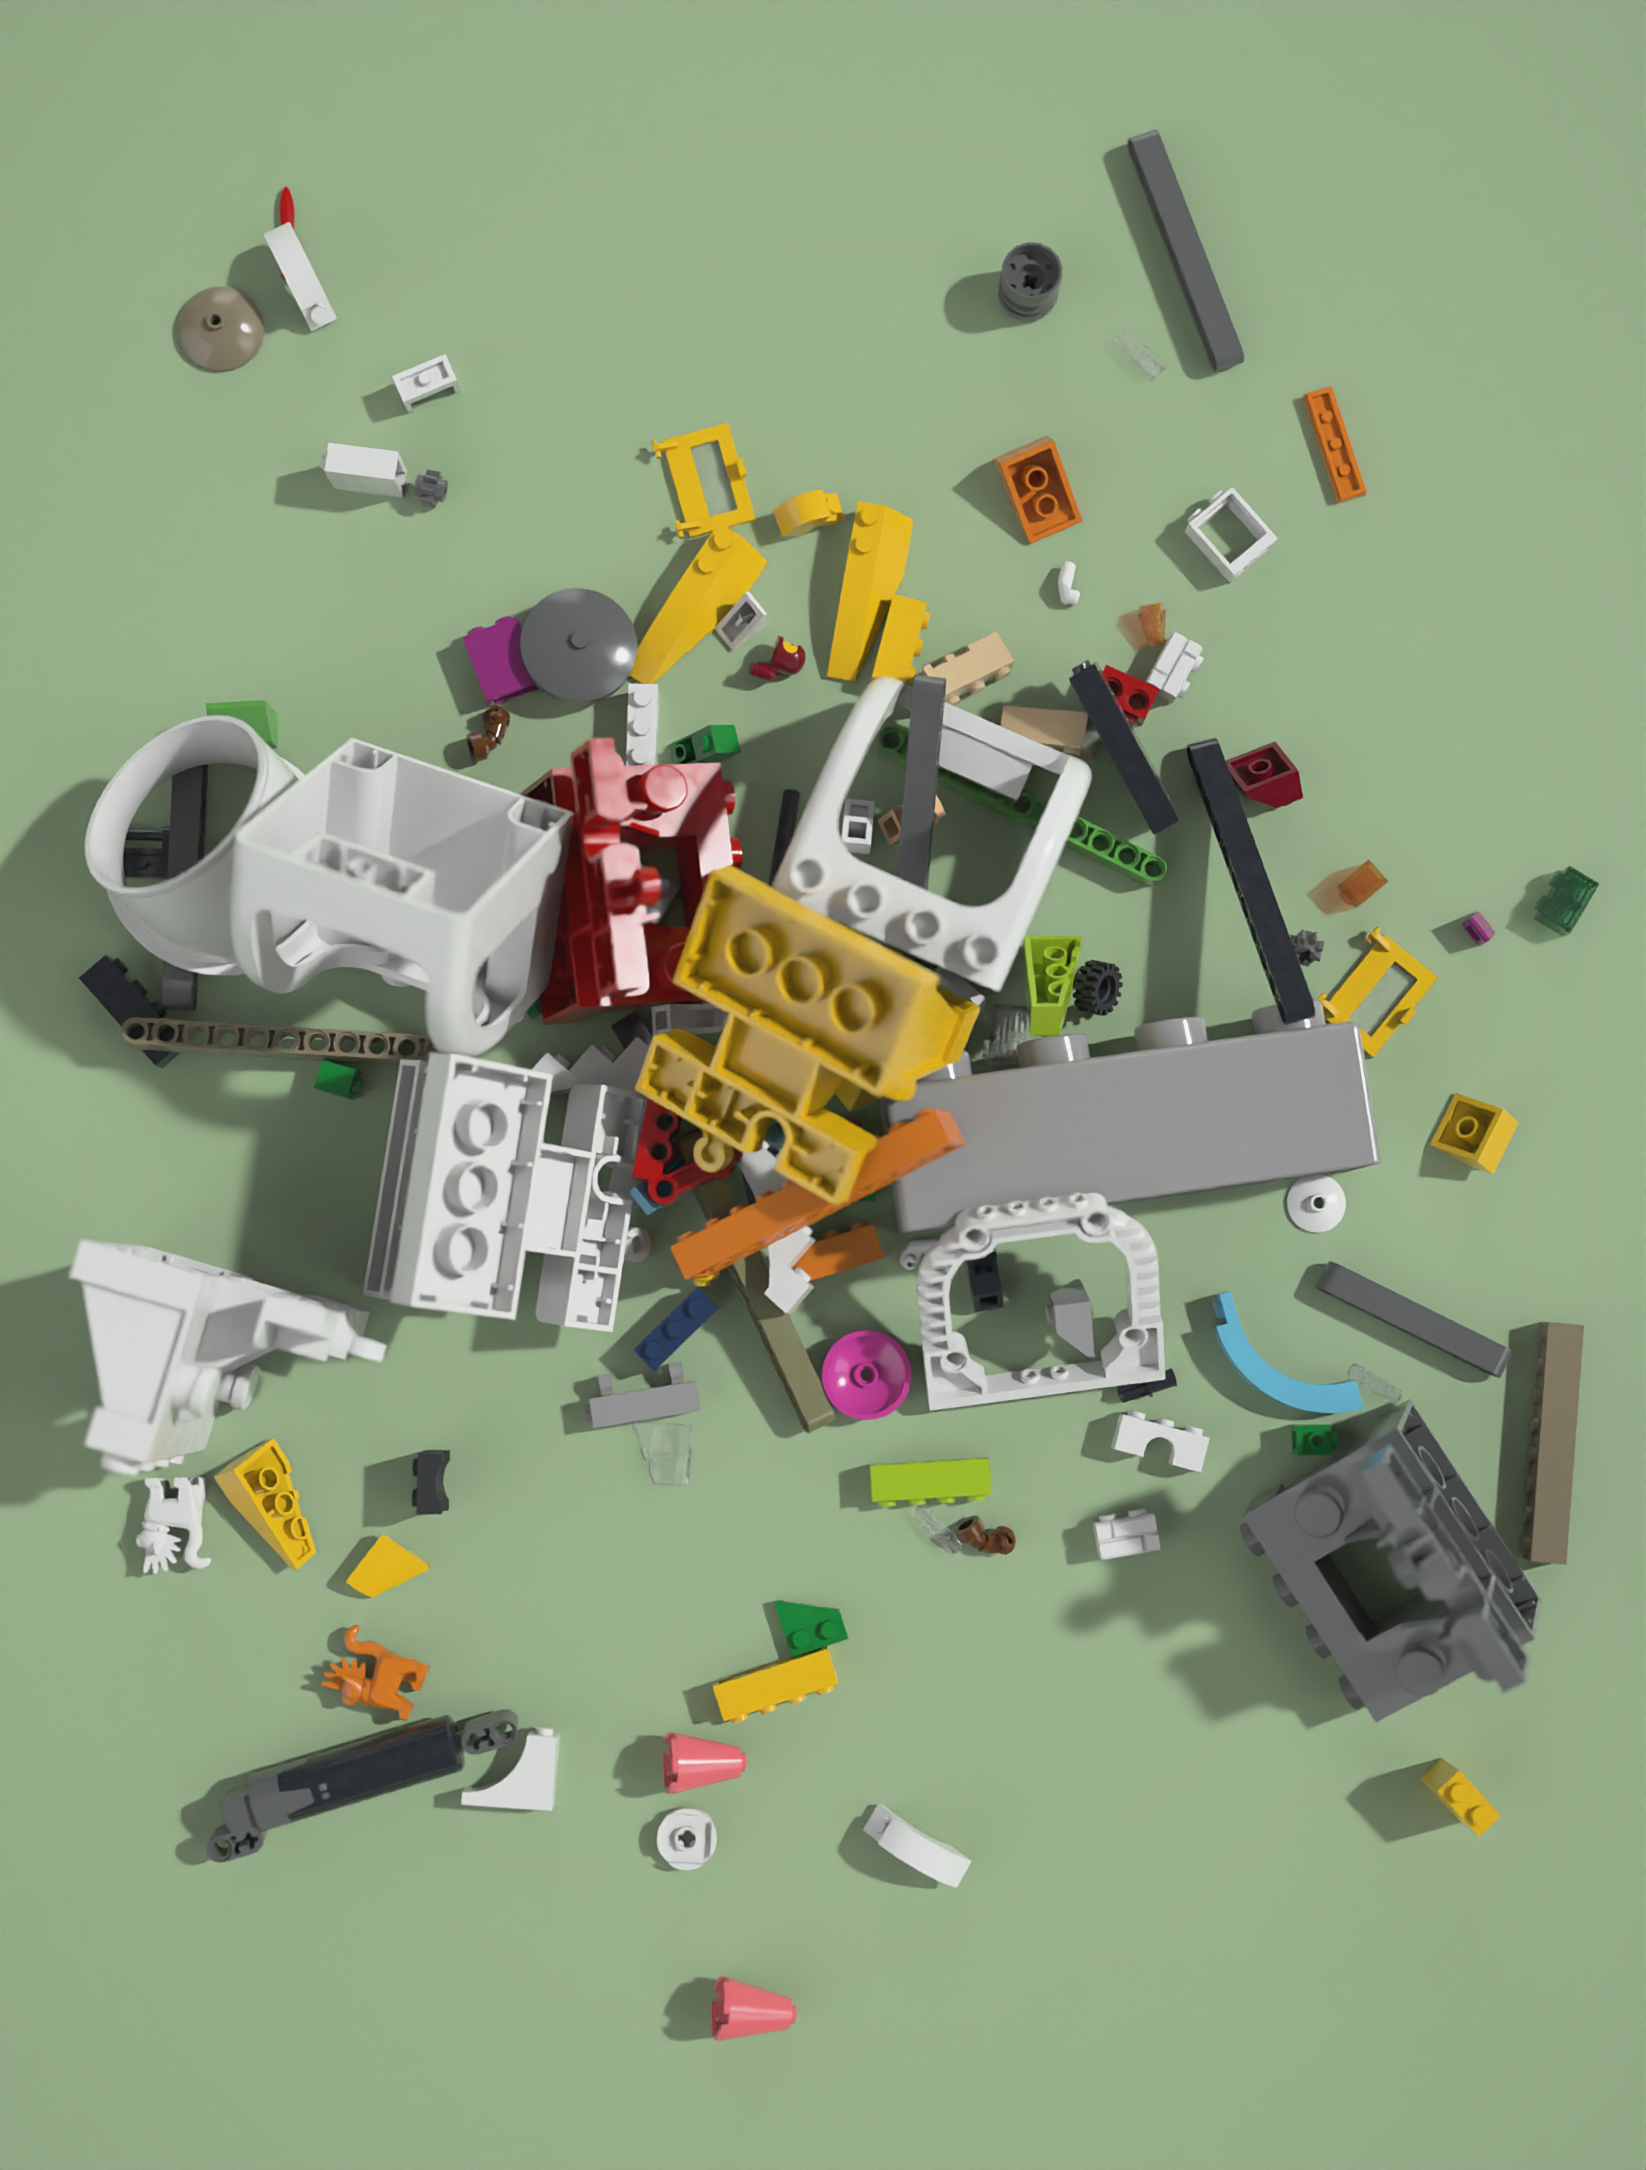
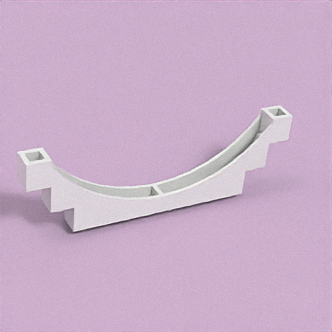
M636 1037L615 1062L613 1060L616 1056L605 1046L599 1049L591 1045L571 1069L569 1067L572 1064L561 1054L558 1053L555 1057L547 1052L532 1070L553 1075L549 1097L551 1101L557 1095L570 1093L571 1088L578 1083L605 1085L638 1092L635 1090L652 1040L647 1038L643 1041ZM764 1141L760 1151L756 1153H743L742 1161H736L755 1197L769 1190H772L773 1193L783 1189L781 1184L789 1180V1178L774 1170L779 1153L776 1157L767 1150L770 1145L766 1141ZM808 1226L768 1246L770 1261L769 1288L764 1294L786 1314H791L814 1288L809 1283L811 1277L799 1266L795 1270L792 1268L816 1241L810 1236L813 1230Z

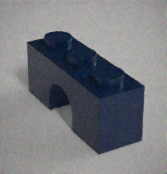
M697 1287L633 1350L653 1371H656L720 1308Z

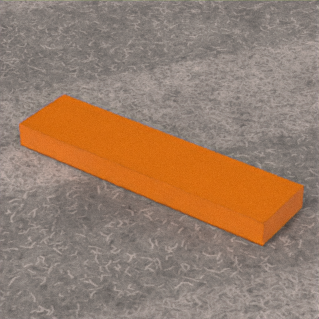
M1332 386L1304 394L1303 400L1337 503L1340 504L1365 496L1367 491Z

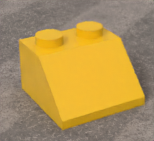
M1455 1093L1430 1145L1471 1167L1494 1174L1519 1122L1502 1108Z

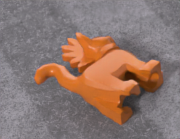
M352 1625L346 1630L343 1640L346 1649L356 1655H370L376 1659L372 1679L370 1677L365 1678V1662L358 1667L357 1660L354 1659L351 1667L344 1658H341L340 1661L343 1669L335 1663H330L331 1668L336 1674L324 1672V1676L332 1681H323L321 1685L342 1691V1702L347 1706H353L361 1702L364 1707L370 1704L381 1709H392L399 1712L400 1719L407 1721L414 1704L398 1694V1688L402 1681H407L411 1683L412 1689L420 1691L430 1666L413 1658L401 1657L378 1643L356 1641V1635L360 1627L359 1625Z

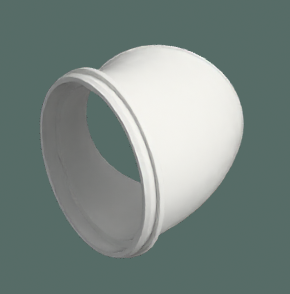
M204 716L176 725L149 741L127 760L104 789L91 815L85 839V855L90 872L106 888L109 900L117 916L129 933L144 948L161 960L175 967L203 975L238 976L245 974L237 961L231 929L236 833L306 776L297 767L279 757L245 722L229 716ZM229 763L248 766L258 770L255 789L245 812L230 834L212 853L185 873L169 881L145 888H128L123 863L127 830L138 807L154 788L171 776L199 765ZM272 911V929L275 946L287 940L307 920Z

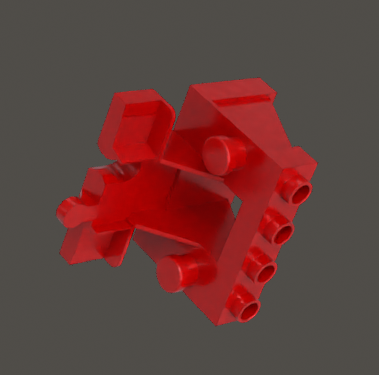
M613 738L588 739L570 753L572 768H551L519 794L574 813L550 981L546 990L540 995L543 1024L578 1023L597 1013L694 1001L695 1004L699 1005L711 1004L673 983V979L711 871L727 866H732L738 870L741 869V844L736 837L730 838L727 815H731L735 808L733 784L730 780H723L721 763L623 766L622 758L614 750ZM676 847L686 927L669 928L649 923L660 917L659 913L646 914L645 906L657 905L659 902L660 879L654 867L640 868L639 851Z

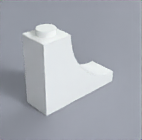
M537 1726L535 1731L530 1730L527 1735L524 1752L517 1765L508 1774L495 1782L483 1786L465 1787L462 1792L461 1805L552 1811L555 1803L560 1733L553 1732L552 1727Z

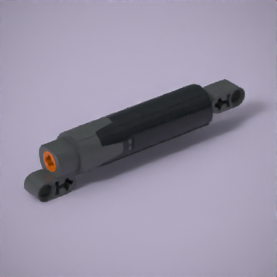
M499 1710L469 1720L464 1725L463 1731L459 1732L452 1717L444 1715L251 1774L248 1777L247 1785L225 1792L221 1801V1808L226 1824L219 1826L212 1833L207 1846V1854L211 1860L217 1863H224L254 1854L263 1846L267 1831L460 1772L465 1766L463 1750L469 1754L476 1755L513 1743L518 1733V1717L511 1710ZM501 1723H507L512 1729L508 1732H502L497 1726ZM471 1733H475L480 1739L476 1740L475 1736H470ZM224 1840L229 1844V1847L222 1848L216 1841Z

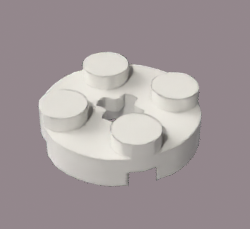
M686 1806L670 1811L661 1822L657 1832V1847L660 1854L663 1855L670 1865L681 1870H692L703 1865L712 1856L717 1844V1830L709 1814L695 1807ZM685 1830H689L691 1835L696 1837V1840L690 1842V1846H684V1841L678 1838L679 1835L684 1834Z

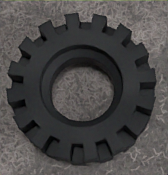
M1097 960L1086 961L1085 966L1079 968L1081 974L1077 973L1075 976L1078 980L1077 984L1073 983V988L1076 989V992L1072 993L1073 998L1076 999L1074 1004L1078 1006L1080 1011L1106 1016L1108 1012L1111 1013L1113 1011V1006H1117L1118 1001L1116 998L1121 997L1122 992H1119V988L1123 987V982H1119V980L1122 978V974L1118 973L1120 969L1114 964Z

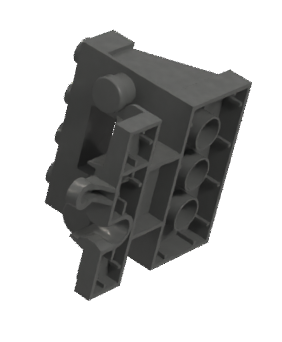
M1411 1399L1380 1415L1373 1430L1287 1488H1285L1283 1483H1280L1255 1497L1250 1502L1243 1514L1246 1522L1240 1525V1532L1246 1545L1257 1557L1267 1553L1279 1572L1273 1576V1583L1279 1596L1290 1608L1300 1604L1312 1623L1306 1626V1634L1313 1649L1323 1659L1333 1655L1345 1674L1339 1678L1340 1688L1348 1703L1355 1710L1366 1706L1375 1722H1378L1425 1696L1435 1694L1442 1687L1473 1671L1482 1681L1491 1682L1496 1680L1503 1693L1526 1682L1530 1658L1522 1645L1535 1639L1542 1599ZM1380 1537L1377 1543L1378 1549L1389 1542L1395 1548V1551L1388 1554V1558L1393 1571L1401 1583L1408 1589L1418 1584L1422 1591L1376 1623H1373L1329 1556V1553L1347 1543Z

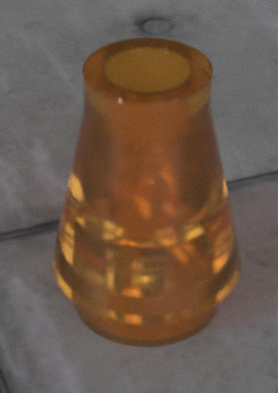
M1155 603L1140 606L1138 617L1145 633L1148 647L1165 644L1166 610H1163V604Z

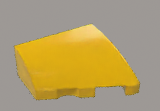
M382 1533L346 1580V1583L364 1595L373 1598L426 1572L431 1566L411 1550H406L386 1533Z

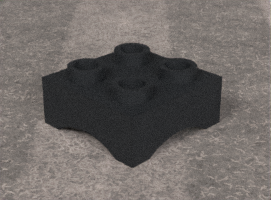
M425 1450L418 1453V1458L413 1459L412 1471L413 1477H417V1489L412 1491V1507H417V1514H442V1511L449 1510V1499L444 1490L443 1478L446 1466L450 1461V1450Z

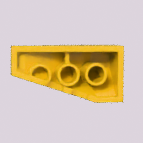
M271 1438L232 1461L213 1477L229 1502L292 1570H297L317 1552L307 1519L301 1515L297 1501L300 1499L298 1489L294 1490L289 1475L292 1472L290 1463L276 1440Z

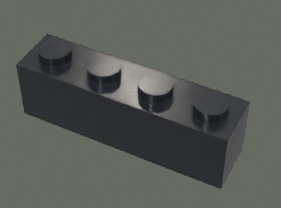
M107 955L103 956L79 977L82 983L121 1027L126 1020L135 1017L166 1019L164 1017L168 1014L157 1001L152 1003L146 997L148 993L146 987L138 979L132 981L126 974L129 968L118 957L113 959ZM136 1027L131 1030L129 1036L133 1040L140 1039L144 1035V1029ZM171 1029L162 1031L160 1040L164 1042L172 1040L175 1031ZM142 1050L152 1063L160 1068L165 1067L181 1053Z

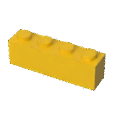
M828 1646L714 1682L713 1689L723 1721L731 1719L733 1724L748 1719V1713L759 1710L760 1714L774 1711L777 1709L776 1704L788 1701L789 1705L799 1703L806 1699V1694L815 1691L817 1695L829 1693L834 1690L833 1685L838 1684V1678Z

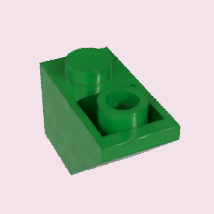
M708 725L671 743L676 764L718 763L741 753L735 725Z

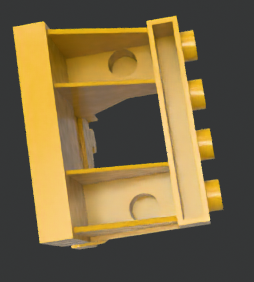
M727 866L711 871L673 979V983L729 1013L718 1046L715 1047L682 1029H673L653 1036L635 1090L701 1129L703 1137L694 1145L693 1154L697 1165L707 1172H716L730 1164L733 1157L732 1146L744 1153L760 1151L771 1119H777L785 1130L786 1138L774 1170L837 1206L848 1200L866 1152L873 1149L877 1143V1139L870 1133L824 1108L841 1082L846 1078L877 1096H884L896 1101L911 1100L917 1090V1079L960 1060L981 1007L938 985L939 976L740 870Z

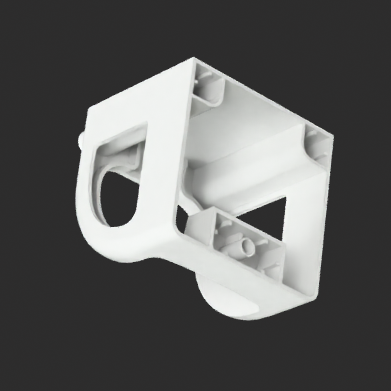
M878 677L869 683L850 713L819 777L772 888L823 915L977 983L1000 991L1085 799L1092 780L1090 767L1076 757L1054 750L945 702L939 768L1016 802L1021 795L1034 764L1060 775V779L1010 889L1000 899L986 906L965 907L955 904L857 860L849 853L841 840L838 828L840 809L874 737L885 719L893 714L896 705L911 710L913 687L893 677Z
M351 738L237 831L231 902L232 940L237 961L252 982L264 989L277 993H289L297 990L320 972L337 967L366 969L381 974L383 980L390 985L399 987L412 985L426 990L427 1025L435 1047L443 1053L470 1058L479 1056L498 1043L515 1023L523 1020L524 1013L549 985L574 813ZM272 911L307 920L287 940L275 946L272 929Z

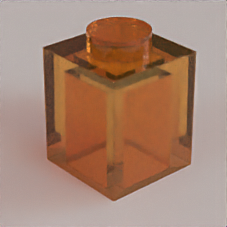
M1367 860L1341 882L1337 888L1340 890L1339 895L1342 900L1349 906L1353 904L1357 908L1385 885L1388 880L1370 860Z

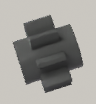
M427 469L426 475H418L416 478L414 496L420 497L421 505L435 508L436 502L445 501L448 481L442 480L441 472Z
M1302 929L1296 936L1290 935L1300 965L1309 967L1314 960L1318 962L1321 960L1324 941H1317V932L1313 933Z

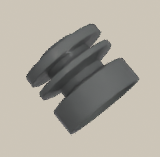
M1033 242L1017 245L1008 252L1002 264L998 297L1003 309L1010 316L1019 320L1034 321L1043 318L1052 311L1057 301L1062 279V265L1058 255L1051 248L1041 243Z

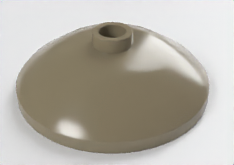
M212 287L197 293L185 304L178 319L177 332L180 345L191 361L206 370L227 372L244 366L257 354L264 338V321L257 305L245 293L230 287ZM214 319H221L218 325H212Z

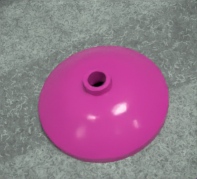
M861 1330L845 1335L831 1347L824 1360L822 1381L829 1400L839 1411L852 1418L873 1420L892 1413L904 1401L911 1384V1366L905 1351L893 1338L881 1332ZM863 1369L871 1370L872 1377L869 1380L861 1378L860 1374Z

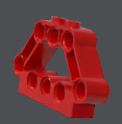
M648 1098L632 1177L635 1180L649 1182L648 1192L658 1205H674L680 1196L715 1179L725 1180L733 1174L736 1161H742L744 1152L732 1146V1160L721 1171H704L695 1161L665 1175L667 1166L675 1158V1151L671 1143L672 1138L680 1131L681 1122L676 1113ZM670 1116L674 1119V1124L669 1130L659 1129V1121L662 1117ZM659 1145H664L668 1149L667 1156L662 1160L653 1158V1150ZM662 1183H670L672 1185V1193L666 1198H661L657 1194V1189Z

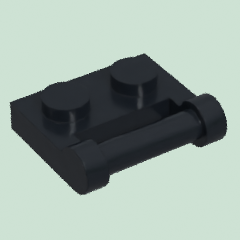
M164 827L163 830H127L125 840L162 841V848L124 847L123 863L125 878L167 879L170 827Z

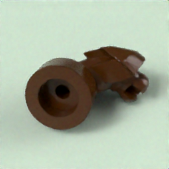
M491 706L483 713L486 735L479 731L467 734V746L473 762L486 760L489 753L497 747V744L501 745L506 729L510 724V714L501 706Z
M977 1515L964 1519L953 1530L960 1543L969 1544L975 1549L978 1548V1552L1006 1555L1012 1552L1016 1543L1014 1532L1005 1526H998L996 1529H991L988 1533L983 1534L985 1526Z

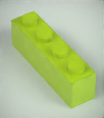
M988 1457L869 1464L872 1502H878V1507L896 1506V1500H908V1505L926 1504L925 1499L937 1498L938 1503L955 1502V1497L967 1496V1501H984L985 1495H992L990 1460Z

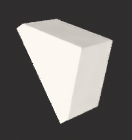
M748 591L715 627V630L733 651L767 625V613Z

